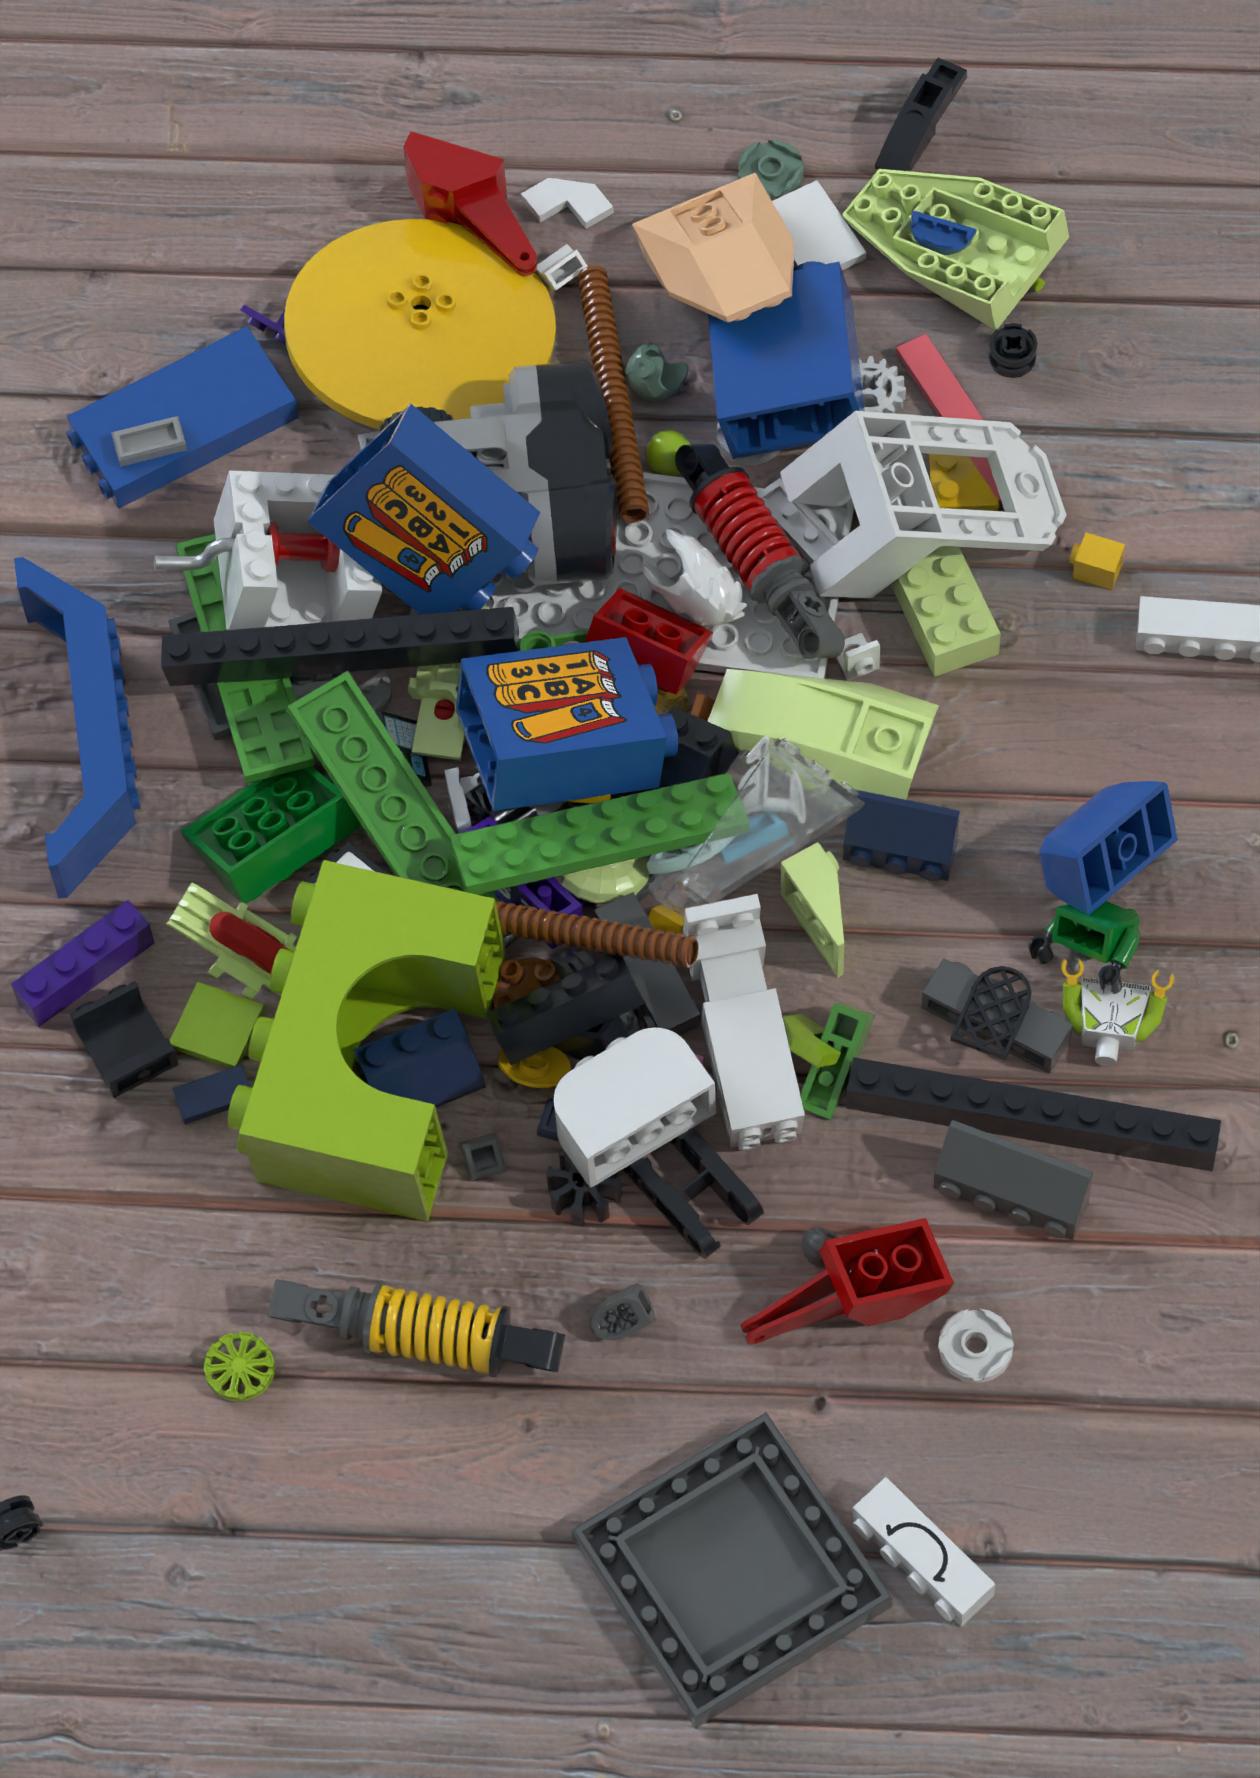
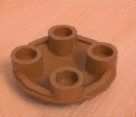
M536 957L505 961L501 965L493 997L495 1009L528 995L536 989L543 988L560 980L561 977L556 967L550 961Z

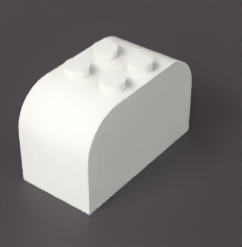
M647 1028L632 1034L626 1039L620 1037L611 1042L606 1050L597 1056H587L580 1060L575 1068L559 1081L554 1093V1108L559 1142L588 1186L592 1188L716 1114L715 1082L685 1040L673 1031L664 1028Z

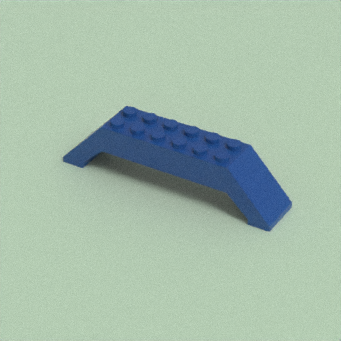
M18 557L14 558L17 589L27 623L37 622L66 642L84 797L54 833L45 834L48 866L58 898L60 899L67 898L136 824L135 810L141 809L139 791L135 783L137 771L135 759L132 757L131 747H133L131 728L128 725L127 717H130L127 696L124 693L126 681L123 665L121 666L120 656H122L120 637L117 635L115 618L108 619L105 605L26 558Z

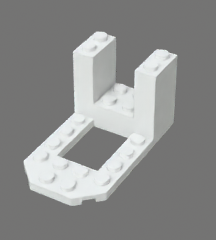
M854 411L780 472L790 503L843 506L852 499L860 526L810 564L819 596L873 598L940 546L1044 551L1052 545L1056 537L1055 532L1062 525L1066 517V512L1046 454L1036 445L1030 448L1019 438L1021 431L1011 422ZM921 453L986 457L1005 512L939 508Z

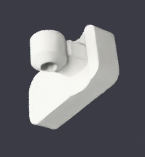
M456 767L446 769L444 773L457 834L472 827L465 798H467L466 794L468 791L482 783V779L479 773H476L473 777L460 778L459 768Z

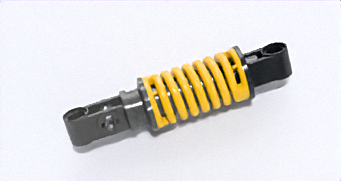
M275 1279L268 1311V1317L340 1329V1338L349 1340L351 1337L363 1339L365 1353H382L387 1349L391 1356L402 1354L406 1359H412L416 1356L421 1362L430 1359L433 1364L438 1365L444 1362L448 1367L459 1365L463 1370L473 1367L476 1372L489 1374L490 1377L495 1378L499 1375L504 1361L524 1364L535 1369L558 1372L565 1341V1334L512 1326L511 1308L509 1306L498 1307L494 1313H490V1306L482 1304L479 1306L476 1315H474L475 1304L472 1301H466L461 1311L459 1299H451L447 1308L445 1296H438L433 1305V1296L430 1293H424L419 1302L417 1291L411 1290L406 1296V1291L403 1288H392L382 1282L377 1283L372 1293L361 1292L360 1288L351 1286L347 1294L312 1288L296 1282ZM327 1299V1303L332 1305V1311L325 1312L322 1318V1313L317 1311V1305L324 1304Z

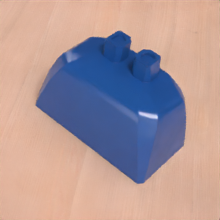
M1141 781L1123 782L1108 786L1099 791L1048 833L1039 851L1045 885L1048 890L1060 900L1089 916L1174 844L1178 838L1167 783Z

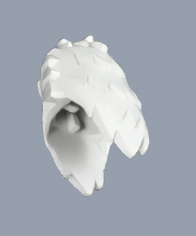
M670 529L665 531L668 535L666 537L667 540L679 553L684 567L683 575L680 576L677 582L670 579L657 567H652L644 560H641L642 572L647 578L649 587L654 592L664 596L666 602L676 613L688 614L698 625L718 626L744 616L745 613L742 610L747 604L741 602L743 593L740 582H735L729 569L726 566L722 567L712 553L692 536H683Z

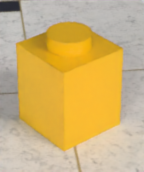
M1085 532L1081 545L1075 543L1070 555L1069 563L1074 564L1073 578L1113 590L1123 564L1126 544Z

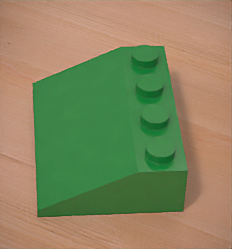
M311 766L252 782L180 830V832L224 887L240 902L247 904L259 898L263 892L278 882L287 879L293 872L309 861L318 858L321 853L337 842L346 839L352 832L360 828L361 825L338 788Z

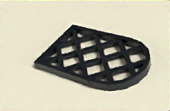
M1005 966L989 968L981 973L971 987V992L950 1041L1006 1060L1026 1012L1029 1010L1032 991L1030 983L1023 973ZM1000 973L1003 981L991 984L988 976ZM1007 974H1012L1013 977L1008 978ZM984 979L987 987L977 990L978 986ZM1021 980L1026 986V990L1016 993L1011 983ZM1006 985L1011 995L999 999L994 989ZM990 991L994 1002L982 1006L978 996ZM1027 995V1000L1023 1007L1019 998ZM972 999H974L978 1008L968 1011ZM1014 1000L1018 1010L1006 1014L1002 1004ZM997 1006L1002 1017L990 1021L985 1011ZM981 1013L985 1023L973 1027L968 1017ZM1020 1015L1015 1028H1013L1009 1019ZM964 1020L968 1030L958 1033ZM1005 1022L1009 1032L997 1036L993 1026ZM988 1028L993 1038L980 1042L976 1032ZM971 1034L975 1042L963 1039L962 1037ZM1010 1037L1007 1047L1004 1050L1000 1041ZM995 1043L999 1051L986 1046Z

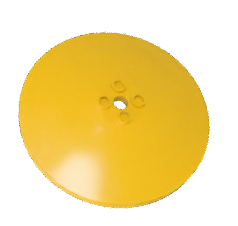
M404 219L376 223L354 230L332 241L318 251L299 272L288 294L284 313V336L287 351L296 372L305 385L333 410L351 420L380 430L381 424H384L386 418H390L396 412L403 411L410 404L416 408L434 407L437 410H444L446 414H450L453 417V420L471 418L470 406L504 403L503 383H510V372L516 366L549 364L554 352L556 334L555 312L547 288L536 272L529 276L519 275L464 226L428 219ZM416 305H425L429 307V309L415 310L413 307Z

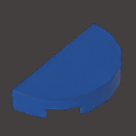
M912 210L910 229L914 239L922 247L937 253L950 255L961 252L971 244L976 235L977 229Z

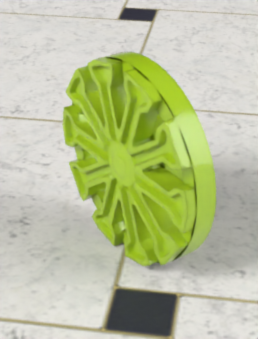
M249 1332L230 1333L220 1337L217 1342L211 1345L205 1355L204 1374L211 1390L225 1400L233 1402L252 1400L261 1395L273 1380L275 1361L272 1351L262 1338ZM235 1341H241L238 1352L233 1345ZM251 1342V1343L256 1344V1346H254V1347L247 1353V1349H248L249 1343ZM226 1346L230 1356L219 1351V1349ZM261 1353L267 1355L265 1358L255 1359ZM213 1359L223 1362L221 1364H211ZM256 1368H268L266 1373L256 1370ZM223 1373L219 1378L212 1379L213 1374ZM254 1378L261 1384L257 1387L252 1386L250 1380ZM230 1380V1388L226 1391L223 1390L222 1386ZM239 1384H243L245 1387V1391L242 1394L238 1393Z

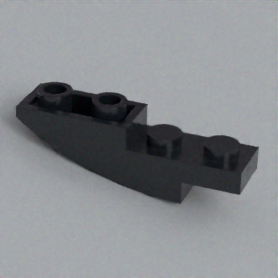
M938 57L927 74L922 73L885 140L875 163V169L911 172L935 135L936 124L966 80V69Z

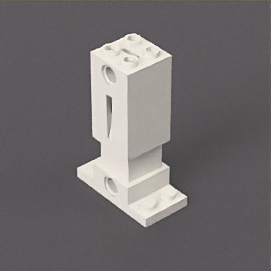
M758 894L685 908L683 934L686 935V938L689 935H694L699 944L696 962L689 969L692 981L701 980L705 998L701 1023L730 1148L738 1146L739 1150L757 1148L761 1145V1141L775 1139L776 1143L794 1140L797 1138L796 1134L802 1133L805 1118L776 988L767 990L762 966H764L766 944L760 922L761 906Z

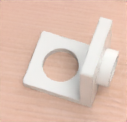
M859 633L845 639L843 652L838 657H835L844 676L849 681L879 669L880 644L877 640L867 643L863 634ZM851 646H856V647H857V648H854V649H852V650H849V651L845 652V658H844L843 652H844V650H845L846 648L851 647Z

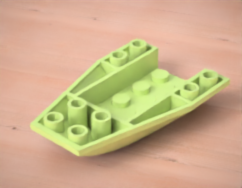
M727 669L708 722L730 731L736 751L746 757L764 736H769L768 770L790 782L791 771L795 770L803 791L830 807L849 812L853 789L907 800L913 777L939 705L872 683Z

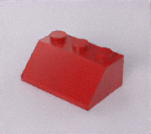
M619 588L593 616L585 642L626 637L637 665L650 664L656 676L657 688L661 691L677 695L690 680L712 638L713 631Z

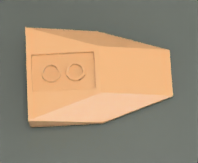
M756 173L632 224L645 261L668 295L676 300L723 321L731 322L733 320L740 321L746 319L752 312L764 307L777 306L783 299L792 296L795 243Z

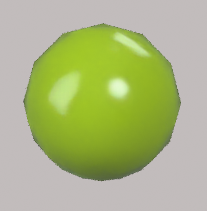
M674 430L660 431L652 436L645 450L646 461L655 474L679 476L680 473L675 465V455L682 445H691L689 440L683 433Z

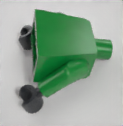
M1105 901L1089 916L1069 904L1056 907L1054 919L1044 929L1046 934L1031 938L1028 948L1032 959L1038 956L1041 964H1046L1053 959L1054 955L1050 946L1053 941L1103 963L1111 962L1112 965L1102 967L1099 970V982L1101 990H1103L1105 984L1112 981V992L1117 994L1123 987L1120 971L1128 967L1140 941L1139 916L1133 909H1125L1108 901Z

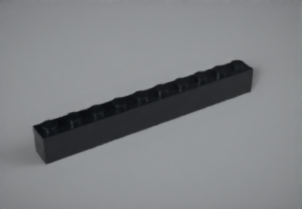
M504 607L163 635L161 667L171 687L344 673L346 671L356 672L461 663L463 658L520 651L519 625L514 608Z
M855 1057L853 1058L847 1088L846 1109L950 1126L951 1121L954 1120L986 1133L1211 1172L1214 1167L1221 1120Z

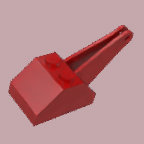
M410 131L403 146L407 182L424 218L446 224L450 222L464 226L512 267L517 274L522 276L533 274L537 269L536 252L506 202L507 189L504 159Z
M926 1218L826 1240L819 1250L826 1270L760 1313L745 1320L741 1324V1329L743 1333H748L745 1336L747 1344L754 1345L777 1335L842 1314H846V1317L867 1326L902 1319L946 1295L954 1282ZM834 1292L837 1293V1294H835V1295H833V1296H830V1297H828V1298H826V1299H823V1300H821V1301H819V1302H816V1301H818V1300H820V1299H822V1298H824V1297H826V1296H828V1295H830V1294H832V1293H834Z

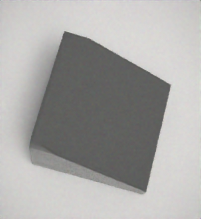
M495 1133L460 1142L471 1181L506 1171L498 1137Z

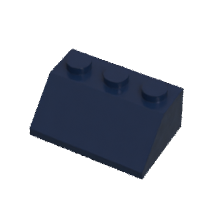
M853 789L843 843V860L850 861L852 864L861 867L872 865L885 868L894 874L905 872L920 875L928 881H949L958 843L960 811Z
M455 1008L353 1049L356 1066L363 1082L381 1092L434 1104L435 1108L486 1087L470 1039Z

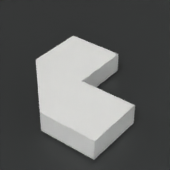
M547 178L521 193L522 202L539 222L568 207L585 229L614 213L612 204L597 186L591 183Z

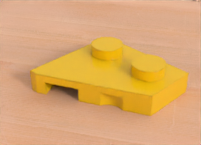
M928 454L930 482L940 508L998 511V499L969 456Z

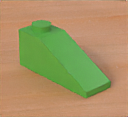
M843 1002L833 1004L821 1040L841 1052L834 1065L819 1068L811 1065L800 1095L804 1110L830 1120L832 1119L849 1082L853 1058L860 1057L875 1014Z

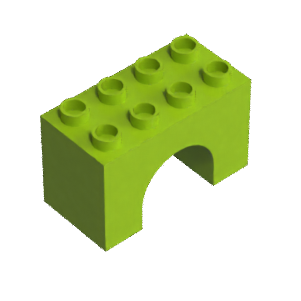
M323 860L316 884L302 881L296 890L291 910V923L302 926L301 934L295 951L281 948L276 955L271 972L270 990L271 992L281 994L280 1002L274 1019L260 1016L255 1023L250 1040L249 1058L261 1063L253 1088L244 1085L236 1087L228 1112V1128L239 1131L238 1153L248 1156L258 1182L428 1222L448 1155L435 1105L381 1092L363 1082L353 1073L355 1062L353 1049L360 1047L367 1036L382 1022L407 1010L416 1008L452 1010L455 1008L458 1013L484 1019L488 1018L487 1013H489L500 968L506 956L496 901L490 897Z

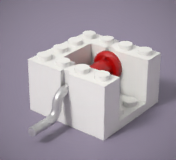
M229 470L214 517L216 540L210 543L202 554L197 556H154V569L199 570L212 564L218 556L227 630L370 619L373 617L382 593V585L379 580L307 522L325 486L335 475Z

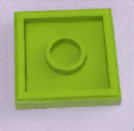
M197 982L170 1039V1043L175 1051L227 1069L239 1066L250 1044L255 1023L260 1016H263L265 1006L262 1003Z

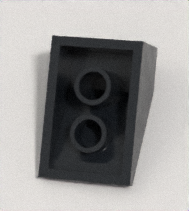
M673 706L668 713L672 715L676 724L678 751L675 756L664 757L659 788L625 792L622 797L726 774L738 759L731 732Z

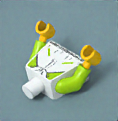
M1065 958L1061 962V971L1067 977V981L1063 983V1012L1068 1021L1073 1024V1031L1081 1034L1082 1044L1096 1048L1095 1062L1103 1066H1114L1117 1063L1118 1051L1132 1052L1136 1042L1145 1041L1161 1024L1168 999L1165 992L1173 986L1175 982L1174 974L1171 973L1170 982L1167 986H1161L1157 982L1160 970L1158 969L1151 979L1152 985L1155 988L1154 992H1151V986L1122 982V990L1117 994H1113L1112 981L1105 984L1103 990H1101L1098 978L1082 976L1081 983L1078 982V977L1084 971L1082 961L1078 958L1079 969L1071 974L1066 971L1067 962Z

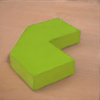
M802 1013L783 1016L791 1052L816 1068L837 1063L841 1052L821 1040L824 1027Z

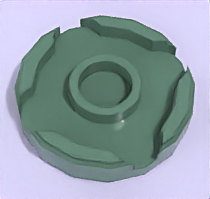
M768 140V143L762 144L757 142L749 146L742 153L738 161V179L756 173L770 199L775 200L800 187L804 178V164L799 151L789 143L779 140Z

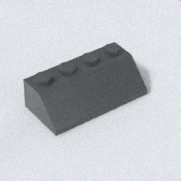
M952 1120L935 1170L934 1188L938 1189L941 1194L948 1198L958 1199L960 1197L971 1201L977 1208L983 1211L993 1212L995 1210L1008 1215L1015 1223L1021 1225L1032 1224L1043 1228L1052 1237H1067L1073 1240L1089 1202L1093 1172Z

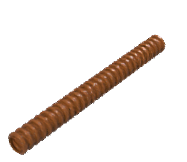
M589 266L579 272L578 282L592 364L602 388L611 428L613 453L609 460L612 478L617 482V508L619 509V518L622 521L635 523L647 518L649 506L640 455L638 454L639 449L637 438L635 437L636 432L634 421L632 420L633 415L622 362L615 314L613 312L607 271L604 268Z
M502 901L496 903L502 934L506 936L513 934L517 938L523 936V938L528 940L534 938L535 941L541 942L544 940L546 943L551 944L555 942L557 945L565 943L568 947L576 946L578 949L586 947L589 951L597 949L600 953L607 951L611 955L618 953L622 957L629 955L630 958L636 959L640 957L644 961L650 958L655 963L661 960L663 964L668 965L672 963V965L677 967L682 964L685 968H691L698 956L699 944L694 935H689L686 938V935L683 933L675 935L674 932L668 931L664 933L660 929L654 932L649 927L643 930V927L637 925L632 927L630 924H624L622 926L619 922L611 924L609 920L601 922L598 918L590 920L587 916L580 918L575 914L569 916V914L564 912L558 914L556 911L548 912L542 908L537 910L535 907H529L527 909L524 905L516 906L513 903L506 905Z

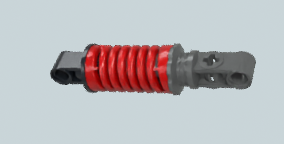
M692 444L679 447L675 455V465L678 472L684 477L693 491L689 501L690 508L698 515L702 523L706 525L708 532L712 534L714 541L726 555L734 571L739 574L742 583H744L749 591L751 599L757 601L758 604L768 603V609L772 615L777 616L782 628L789 634L804 658L838 657L843 652L845 646L844 635L826 611L823 602L814 593V587L810 581L805 579L809 564L805 558L801 557L797 549L792 547L791 540L785 536V532L779 527L778 521L772 517L770 509L765 507L764 500L758 497V492L751 484L747 472L741 467H729L719 449L713 444Z

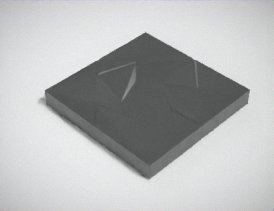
M767 1412L571 1529L573 1541L695 1729L892 1607V1596Z

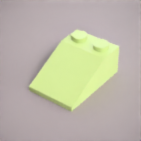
M817 842L781 862V896L838 978L844 975V934L837 873L839 865L834 855L830 851L825 853Z

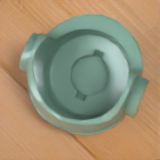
M648 342L639 346L628 360L625 377L635 395L643 400L659 402L668 399L680 389L688 376L689 370L687 363L684 362L669 364L659 347L652 342Z

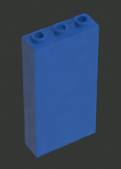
M248 326L68 415L67 419L70 430L66 431V434L75 450L81 448L84 453L82 460L91 475L94 473L98 475L100 480L97 483L103 496L106 499L112 498L119 509L298 419L299 415L295 397ZM175 416L179 417L187 447L186 451L120 467L111 432Z

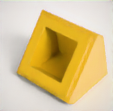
M664 905L651 909L648 919L654 930L660 929L664 933L671 931L675 935L683 933V916Z

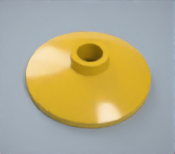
M550 1047L513 1065H510L502 1049L498 1056V1065L502 1072L513 1081L529 1087H555L571 1071V1064L567 1056L554 1047Z

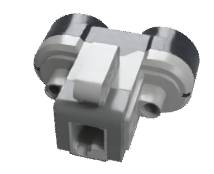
M582 360L516 366L509 374L510 383H503L504 403L470 406L471 418L434 422L540 511V515L528 538L539 549L533 561L524 570L528 571V579L534 585L605 580L613 574L617 536V482L611 476L608 477L606 460L613 453V443L602 388L596 370L591 363Z

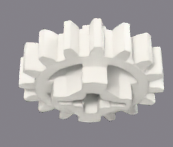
M873 356L868 357L867 363H862L859 359L865 411L895 413V410L902 411L903 400L906 398V388L904 387V376H897L898 368L896 366H892L889 369L886 368V359H882L879 364L874 363ZM888 388L891 390L889 398L886 396Z

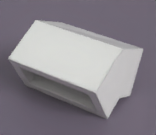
M566 244L539 263L535 272L540 276L548 292L562 287L588 266L578 250L573 251Z

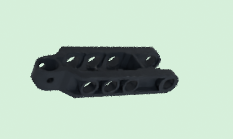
M691 1128L669 1141L699 1174L677 1191L671 1183L667 1185L652 1168V1162L648 1157H642L622 1170L694 1251L706 1259L718 1250L721 1245L719 1241L715 1242L710 1232L699 1221V1214L688 1203L710 1186L731 1211L746 1225H750L761 1217L764 1211L750 1189L694 1128Z

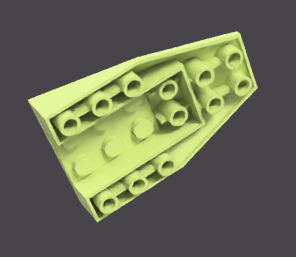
M878 169L842 214L843 219L907 276L994 330L1000 327L1069 238L1063 209L978 177ZM912 210L977 229L976 235L971 244L961 252L950 255L937 253L922 247L914 239L910 229Z

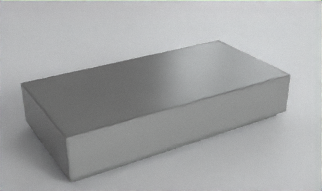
M178 416L111 432L120 467L187 450Z

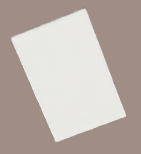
M818 180L772 201L794 240V267L810 261L824 264L840 262L841 268L844 270L866 260L867 252Z

